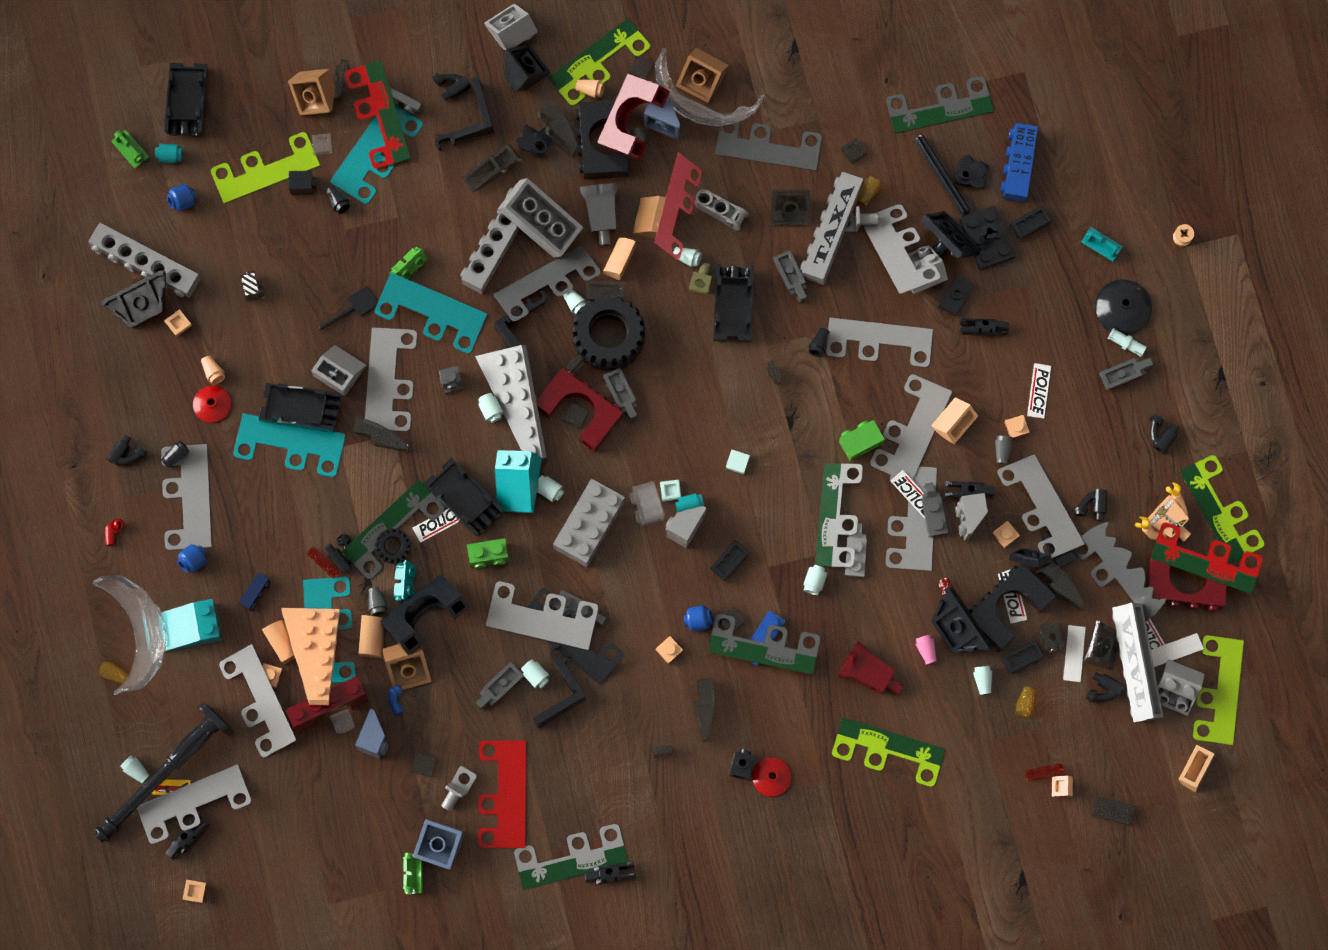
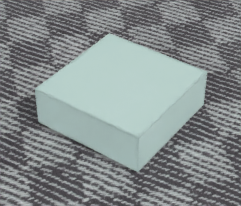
M731 450L725 469L744 474L750 455Z
M679 480L660 482L662 502L678 500L681 497Z

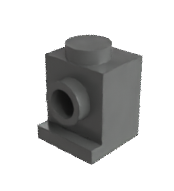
M458 366L439 370L444 394L463 389Z

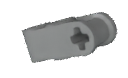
M700 190L696 195L695 206L697 209L723 222L734 230L739 231L742 221L749 215L743 208L726 201L709 190ZM705 197L709 202L701 203L699 198ZM717 206H722L725 209V211L718 212L715 208Z

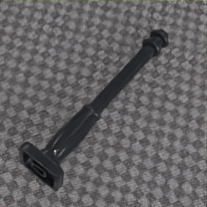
M202 702L198 706L206 715L202 719L203 722L181 740L172 753L166 757L167 761L111 818L106 817L104 819L106 823L101 828L98 826L95 828L96 833L94 836L100 842L110 841L109 835L113 831L119 832V826L175 769L179 770L183 764L191 759L206 744L214 732L217 733L221 730L227 736H231L235 732L209 705Z

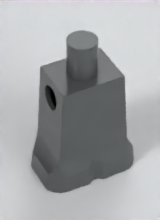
M617 183L580 187L581 196L587 206L591 233H598L600 246L611 245L609 231H616L615 195L617 193Z

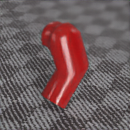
M114 519L106 526V546L115 545V535L124 527L123 520Z

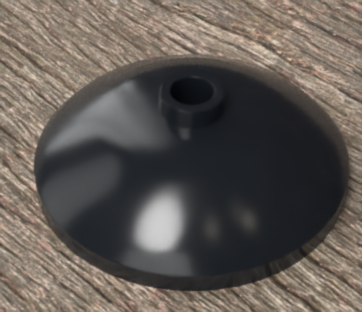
M1115 280L1105 285L1099 292L1095 301V312L1099 322L1108 331L1111 332L1115 328V330L1124 335L1138 332L1147 324L1152 312V303L1146 290L1139 284L1130 280ZM1127 301L1129 305L1124 306L1122 302Z

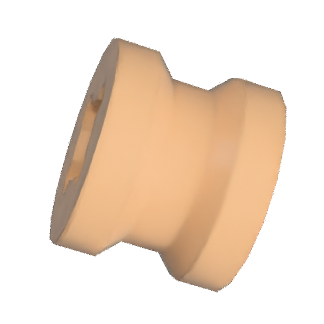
M1186 224L1177 227L1173 234L1175 244L1182 247L1190 244L1194 237L1192 227Z

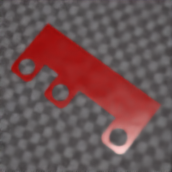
M481 741L479 744V758L482 761H498V794H481L478 798V811L480 814H498V828H480L478 831V846L480 848H525L526 741ZM490 744L494 746L495 753L493 756L486 757L483 754V747ZM491 798L494 801L495 805L492 810L487 811L483 809L482 802L484 799ZM484 832H491L494 835V841L491 844L482 842L481 837Z

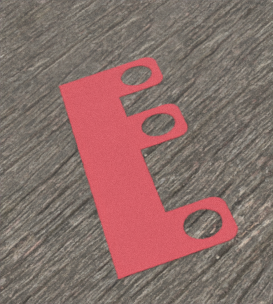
M679 152L654 242L677 260L680 259L683 244L672 236L678 210L680 207L686 213L691 214L694 206V198L684 190L686 179L695 186H698L702 175L701 170ZM692 169L698 172L697 181L691 178ZM685 197L691 200V207L689 209H686L683 204ZM674 242L679 245L680 250L678 254H674L672 251V244Z

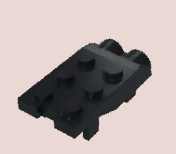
M170 63L164 125L166 134L171 136L185 134L196 137L201 136L203 133L208 76L207 64L194 63V67H184L183 63Z
M716 264L713 341H727V338H738V342H751L754 265H750L749 268L737 266L725 268L720 267V264Z
M266 383L263 396L267 399L265 407H261L259 421L329 432L335 430L341 402L340 393L288 386L280 383L278 385Z
M450 458L442 466L443 471L436 477L432 475L423 484L468 531L478 537L503 514L504 509Z

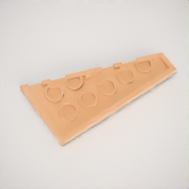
M281 608L309 705H329L340 611L339 609Z

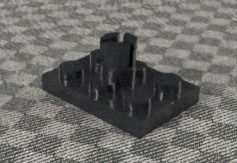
M995 205L960 217L959 220L963 230L982 249L978 255L974 256L979 270L1015 258V253Z
M945 211L926 214L921 219L927 230L933 232L938 238V242L933 246L934 251L938 255L945 256L950 250V253L955 258L961 259L978 255L982 250Z

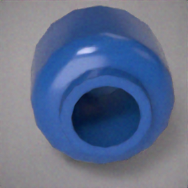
M186 184L171 188L167 195L170 207L176 211H183L193 207L194 199L197 198L195 190L193 188L190 189Z
M190 544L178 554V565L185 572L195 573L206 564L205 555L207 553L202 546Z
M705 605L688 608L687 615H684L685 626L689 627L692 632L709 629L711 624H713L711 609H708Z

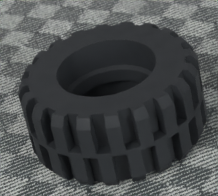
M606 295V298L601 299V296L595 297V301L591 302L589 300L586 302L585 307L579 309L578 316H575L573 342L578 355L582 356V360L585 363L589 362L593 368L598 366L603 371H606L607 368H612L613 371L620 366L625 368L630 361L633 363L637 359V354H640L645 341L643 317L640 316L638 308L633 307L632 302L629 300L623 301V297L617 296L616 299L611 298V295ZM605 318L616 319L625 325L627 330L626 339L622 344L613 348L601 347L592 340L591 329L593 325Z

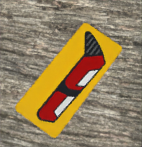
M165 779L152 794L165 795L189 785L191 781Z

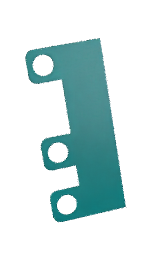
M395 105L402 131L410 137L416 136L423 125L422 121ZM375 116L330 180V183L364 204L369 203L376 193V189L363 181L367 172L370 170L381 178H385L394 167V164L388 165V170L381 173L371 164L369 152L386 146L377 116ZM410 120L417 123V129L413 132L405 128V124ZM381 152L374 154L373 159L376 163L385 161V157L380 155ZM360 188H369L370 196L368 198H361L358 194Z
M390 273L375 308V314L387 320H391L394 317L399 304L428 316L429 318L423 333L434 340L442 338L447 325L454 327L459 331L453 346L455 349L465 353L472 351L487 315L485 312L394 273ZM383 303H389L392 306L390 314L384 315L381 313L380 306ZM433 323L438 324L441 329L440 333L435 336L431 335L428 331L429 326ZM462 336L470 339L471 343L468 348H461L458 341Z
M243 413L233 454L236 458L250 460L253 457L256 443L288 449L285 466L295 470L304 469L308 453L320 455L317 473L334 477L337 473L346 434L259 421V416ZM241 444H248L250 446V453L243 456L239 454L238 448ZM294 454H298L302 458V462L298 466H293L290 463V457ZM325 461H331L334 464V469L329 473L322 470V464Z
M333 577L303 580L304 607L307 609H332L331 597H343L350 594L349 578ZM337 581L346 583V590L344 592L338 593L334 590V584ZM349 609L339 610L340 613L346 614L349 620L346 625H338V630L351 628V611ZM334 659L332 683L346 682L356 677L355 664L353 662L335 663ZM342 666H349L351 668L352 674L350 677L343 678L340 676L339 670Z

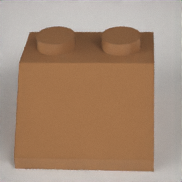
M695 48L689 54L676 86L709 103L729 65Z
M330 69L302 71L288 80L300 115L332 111L335 83Z
M666 197L640 198L633 229L634 235L656 238Z
M399 645L382 649L393 688L398 685L401 690L432 682L422 645L409 655Z

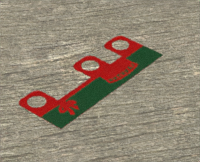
M378 60L347 70L345 78L348 87L354 89L367 85L370 97L354 103L357 117L365 119L376 115L386 145L369 152L372 166L377 169L411 158L382 61ZM351 73H360L361 81L358 84L350 82L349 77ZM364 102L368 103L371 107L370 112L365 115L359 112V105ZM376 152H383L385 154V161L378 164L374 161L373 157Z
M1167 522L1162 523L1151 559L1252 594L1263 560L1260 555L1249 551L1244 552L1238 568L1227 564L1231 551L1229 544L1214 540L1208 556H1204L1176 546L1180 528ZM1171 527L1175 530V537L1173 539H1166L1164 537L1163 531L1165 528ZM1215 546H1224L1226 554L1223 557H1217L1214 554ZM1253 556L1257 559L1258 563L1255 568H1248L1246 566L1245 560L1247 557Z

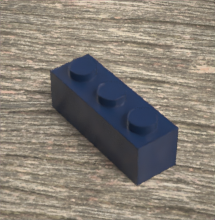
M258 572L239 601V604L249 611L254 609L257 605L256 601L263 595V590L267 589L270 584L269 578Z

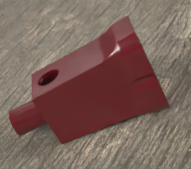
M859 641L853 647L837 675L843 679L854 680L879 694L887 688L898 695L903 687V684L891 678L895 670L868 652Z

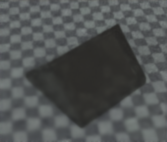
M772 190L771 225H809L810 190Z
M1096 621L1091 629L1083 662L1112 670L1119 646L1116 638L1117 631L1101 621Z

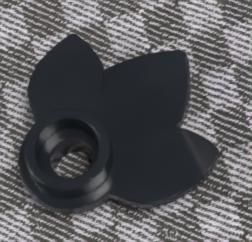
M525 125L522 132L523 137L516 139L519 148L530 152L534 157H544L548 152L547 145L552 139L548 127H544L537 132L532 127Z
M970 155L963 156L958 162L959 169L955 174L956 182L961 186L970 185L977 189L985 187L987 183L983 176L988 170V165L982 161L973 162Z

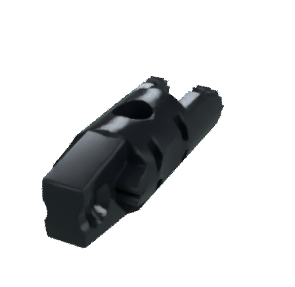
M962 318L960 320V325L963 326L960 329L962 335L998 336L1006 335L1009 332V322L973 318Z
M945 481L946 487L959 488V492L945 493V498L961 499L962 496L985 493V496H994L995 487L984 486V483Z
M193 817L189 821L187 826L192 825L195 822V817ZM205 821L195 831L193 828L181 830L170 843L172 846L166 854L172 860H175L180 854L183 855L210 824Z
M634 861L596 867L594 871L585 873L586 883L596 882L597 885L636 879L635 873L620 874L619 871L633 868L635 866Z

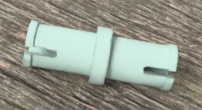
M1115 328L1112 329L1107 338L1121 345L1122 349H1128L1139 355V357L1143 355L1147 347L1133 340L1132 336H1126L1115 330Z

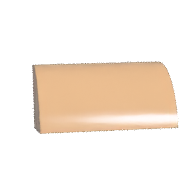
M627 238L618 239L603 270V274L619 281L621 280L635 250L634 240Z
M954 398L931 426L943 438L955 444L978 415L970 404Z
M362 615L358 653L360 657L383 658L382 649L385 644L386 629L380 622L383 618Z
M284 620L274 622L262 629L283 665L295 659Z
M1196 745L1179 778L1180 783L1196 792L1214 758V753Z

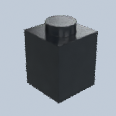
M289 171V191L291 195L313 194V188H317L316 177H313L312 171Z

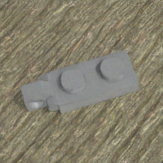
M861 523L857 524V532L854 535H848L847 547L855 550L853 566L845 567V576L864 578L867 539L866 534H862ZM846 551L845 563H848L851 560V554Z

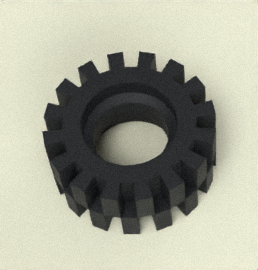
M390 528L381 532L376 538L375 551L384 562L398 563L408 556L411 543L404 531ZM394 538L399 541L400 549L397 553H389L386 550L385 544L388 539Z

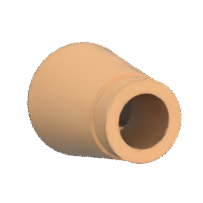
M578 79L576 90L594 98L602 97L604 83L600 82V80Z
M206 356L201 360L208 382L216 385L225 379L224 370L211 356Z

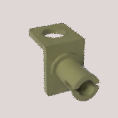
M701 263L699 272H693L689 290L702 294L709 293L712 276H710L712 266L710 264Z

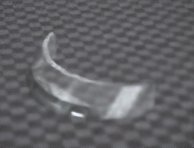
M662 49L655 63L657 84L670 91L667 98L671 102L673 109L684 118H688L695 123L708 126L734 124L753 115L763 104L764 95L760 94L757 102L752 107L740 106L733 113H718L682 96L678 92L668 73L666 63L667 49Z
M120 574L102 576L93 581V585L111 594L122 605L131 620L135 633L136 653L132 669L123 684L114 691V695L140 690L146 686L160 669L167 645V634L164 628L165 622L158 605L154 604L148 596L149 593L143 587H139Z

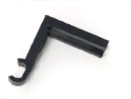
M479 77L471 80L483 124L477 123L439 136L435 141L439 151L441 150L440 143L443 141L451 140V144L456 146V141L495 132Z
M540 290L539 296L542 299L536 303H532L530 298L526 299L527 304L525 307L528 310V314L545 303L546 294L544 291ZM520 307L511 312L513 316H520L523 313V309ZM506 315L495 321L494 329L508 348L520 346L508 328L517 321H512Z
M555 644L550 648V656L573 695L534 717L533 720L537 728L542 727L586 700L583 691L565 665L568 658L564 657V659L558 660L554 654V651L559 649V644Z

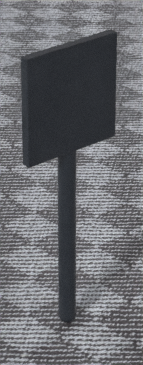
M366 286L348 297L352 307L321 325L319 330L324 329L354 309L362 316L376 307L378 302Z

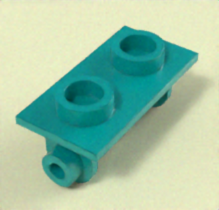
M1090 227L1081 243L1112 262L1123 247Z
M406 560L398 562L396 566L395 580H401V583H395L393 597H395V601H403V599L407 601L414 595L415 564Z

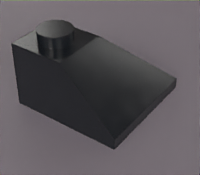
M529 44L509 48L504 51L505 79L515 92L527 90L550 74V71Z

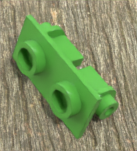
M118 130L114 134L115 138L111 142L134 169L149 158L126 130L123 132Z
M412 248L403 257L407 262L403 263L400 260L391 268L392 271L390 273L409 279L428 258L421 248Z
M405 853L403 860L406 875H404L403 890H405L406 894L422 893L423 860L414 858L413 853Z

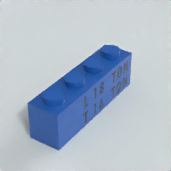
M1015 123L1014 129H1010L1008 140L1012 141L1011 146H1008L1006 151V157L1009 158L1008 164H1005L1003 175H1006V181H1002L1000 191L1004 193L1003 199L1024 203L1027 199L1038 126Z

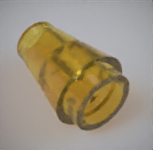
M869 176L868 179L864 180L858 201L868 205L880 191L882 183Z
M106 660L103 661L97 673L101 675V678L121 684L124 683L128 676L125 671L112 661L108 662Z
M1023 687L1015 705L1016 714L1023 717L1031 716V713L1034 712L1035 689Z

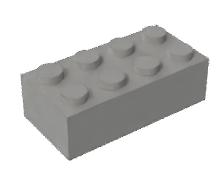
M528 178L519 180L498 208L501 213L553 258L562 256L583 228L582 225Z
M591 479L553 543V549L587 567L625 503V497Z

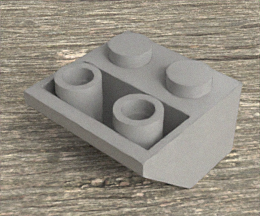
M929 245L920 247L918 250L908 254L916 270L934 265L940 274L938 280L912 289L913 294L948 280L943 260ZM931 269L925 270L923 273L924 278L932 279L935 276V271Z
M334 345L321 356L311 371L313 377L346 396L365 369L366 364Z
M985 493L962 496L957 503V507H955L956 517L960 518L961 525L958 526L960 537L963 536L964 542L970 539L988 512Z
M1168 659L1157 684L1161 705L1188 716L1202 687L1204 674Z

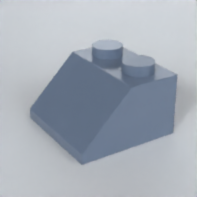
M668 98L663 109L648 104L644 112V126L678 140L680 123Z
M370 709L355 746L358 751L380 759L382 755H386L389 745L375 711Z
M425 819L413 857L450 870L460 850L466 831L432 819Z

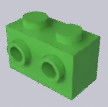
M866 420L860 423L857 429L853 431L849 429L843 432L839 443L849 461H852L882 445L885 439L875 421L868 422Z
M505 538L467 544L471 568L481 569L485 568L486 565L494 564V566H499L509 562Z

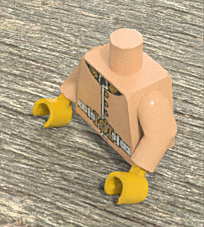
M1174 482L1172 483L1174 485L1173 490L1168 486L1166 487V491L1172 495H1168L1148 518L1139 517L1142 520V524H1135L1137 528H1142V531L1150 539H1157L1160 527L1164 522L1180 528L1178 538L1183 542L1191 535L1183 527L1189 520L1188 511L1180 493L1181 487ZM1171 527L1165 528L1163 531L1164 537L1172 539L1175 535V530Z

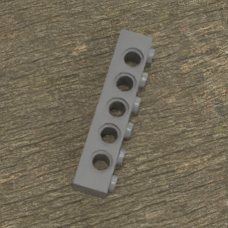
M510 188V189H509V191L507 192L506 197L510 194V192L513 190V188ZM497 210L498 216L496 219H492L488 226L489 231L487 235L481 237L479 249L477 252L474 251L469 260L471 263L468 268L464 267L460 275L463 285L480 294H483L520 229L513 222L509 225H503L502 221L508 218L499 210ZM495 235H501L503 237L500 241H494L492 239ZM486 251L493 252L491 257H485L483 254ZM476 267H483L484 271L476 273L474 269Z
M100 222L88 241L92 251L99 255L102 253L107 255V258L114 263L119 261L131 272L135 270L140 272L143 278L153 275L158 268H165L166 289L174 290L173 293L181 298L185 296L190 299L201 280L199 274ZM109 242H115L112 248H107L106 246ZM125 251H132L131 255H129L128 257L123 256V253ZM142 259L148 260L145 265H139V262ZM175 276H180L181 280L179 282H172Z

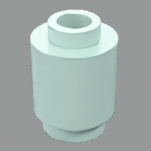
M488 393L478 399L479 407L486 421L494 423L502 418L501 415L504 412L496 396Z
M542 475L538 480L537 493L551 502L558 501L564 491L562 490V485L548 476L544 477Z
M817 565L809 567L803 584L805 592L818 595L819 591H822L827 577V573L824 572L825 568Z
M531 659L521 668L524 672L523 675L534 688L538 686L542 688L549 682L547 679L549 674L537 661L535 662Z

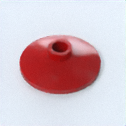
M219 386L202 388L196 394L193 401L196 415L207 423H217L225 419L230 413L232 406L229 394ZM210 400L215 401L214 405H208V402Z
M778 758L763 759L753 770V784L765 796H779L790 786L791 771L788 765ZM774 773L776 778L771 780L768 775Z

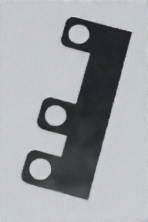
M542 588L527 608L543 611L544 606L540 604L539 598L542 594H550L551 592L546 588ZM557 598L551 599L550 608L557 602ZM567 609L563 616L574 615L576 617V612L572 609ZM548 641L552 646L559 644L560 646L557 650L600 685L623 657L622 650L613 643H608L601 653L596 655L590 649L586 650ZM612 648L617 651L618 657L616 660L609 661L606 658L605 654L608 649Z

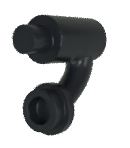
M436 72L432 77L437 86L444 85V81L455 82L447 87L446 92L441 95L444 101L449 98L453 100L471 88L466 77L457 74L439 75Z
M1154 414L1149 418L1152 422L1151 441L1154 444V449L1164 454L1176 439V432L1179 430V427L1173 424L1171 428H1166L1162 435L1158 437V427L1162 426L1163 419Z
M124 435L122 440L118 439L106 460L116 466L127 465L141 457L146 458L147 451L137 446L133 450L134 454L123 457L130 447L128 443L131 440L129 436Z
M1095 489L1083 498L1077 508L1073 509L1075 516H1086L1088 509L1085 507L1093 500V513L1096 514L1095 520L1103 521V514L1107 512V490Z
M346 533L341 534L336 539L338 546H342L343 549L347 547L350 536L346 535ZM331 543L325 546L328 552L327 557L341 574L351 568V561L342 554L338 547L334 548Z
M1095 672L1092 679L1098 682V686L1108 692L1096 694V689H1090L1085 699L1089 703L1092 700L1106 701L1114 699L1116 696H1119L1124 684L1105 673L1101 675Z

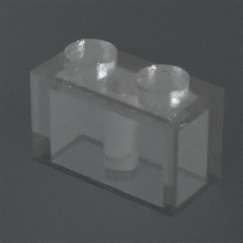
M651 481L632 487V493L629 496L632 505L636 504L637 511H635L637 522H641L642 527L665 521L655 482Z

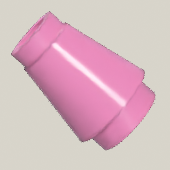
M931 634L917 638L916 646L925 663L929 664L937 661L934 638L932 639Z

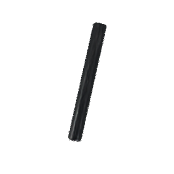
M924 135L916 137V145L962 216L969 213V206Z

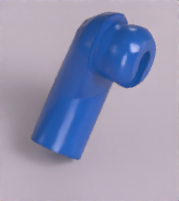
M398 685L394 688L391 687L388 693V703L395 716L404 712L397 697L402 695V690Z

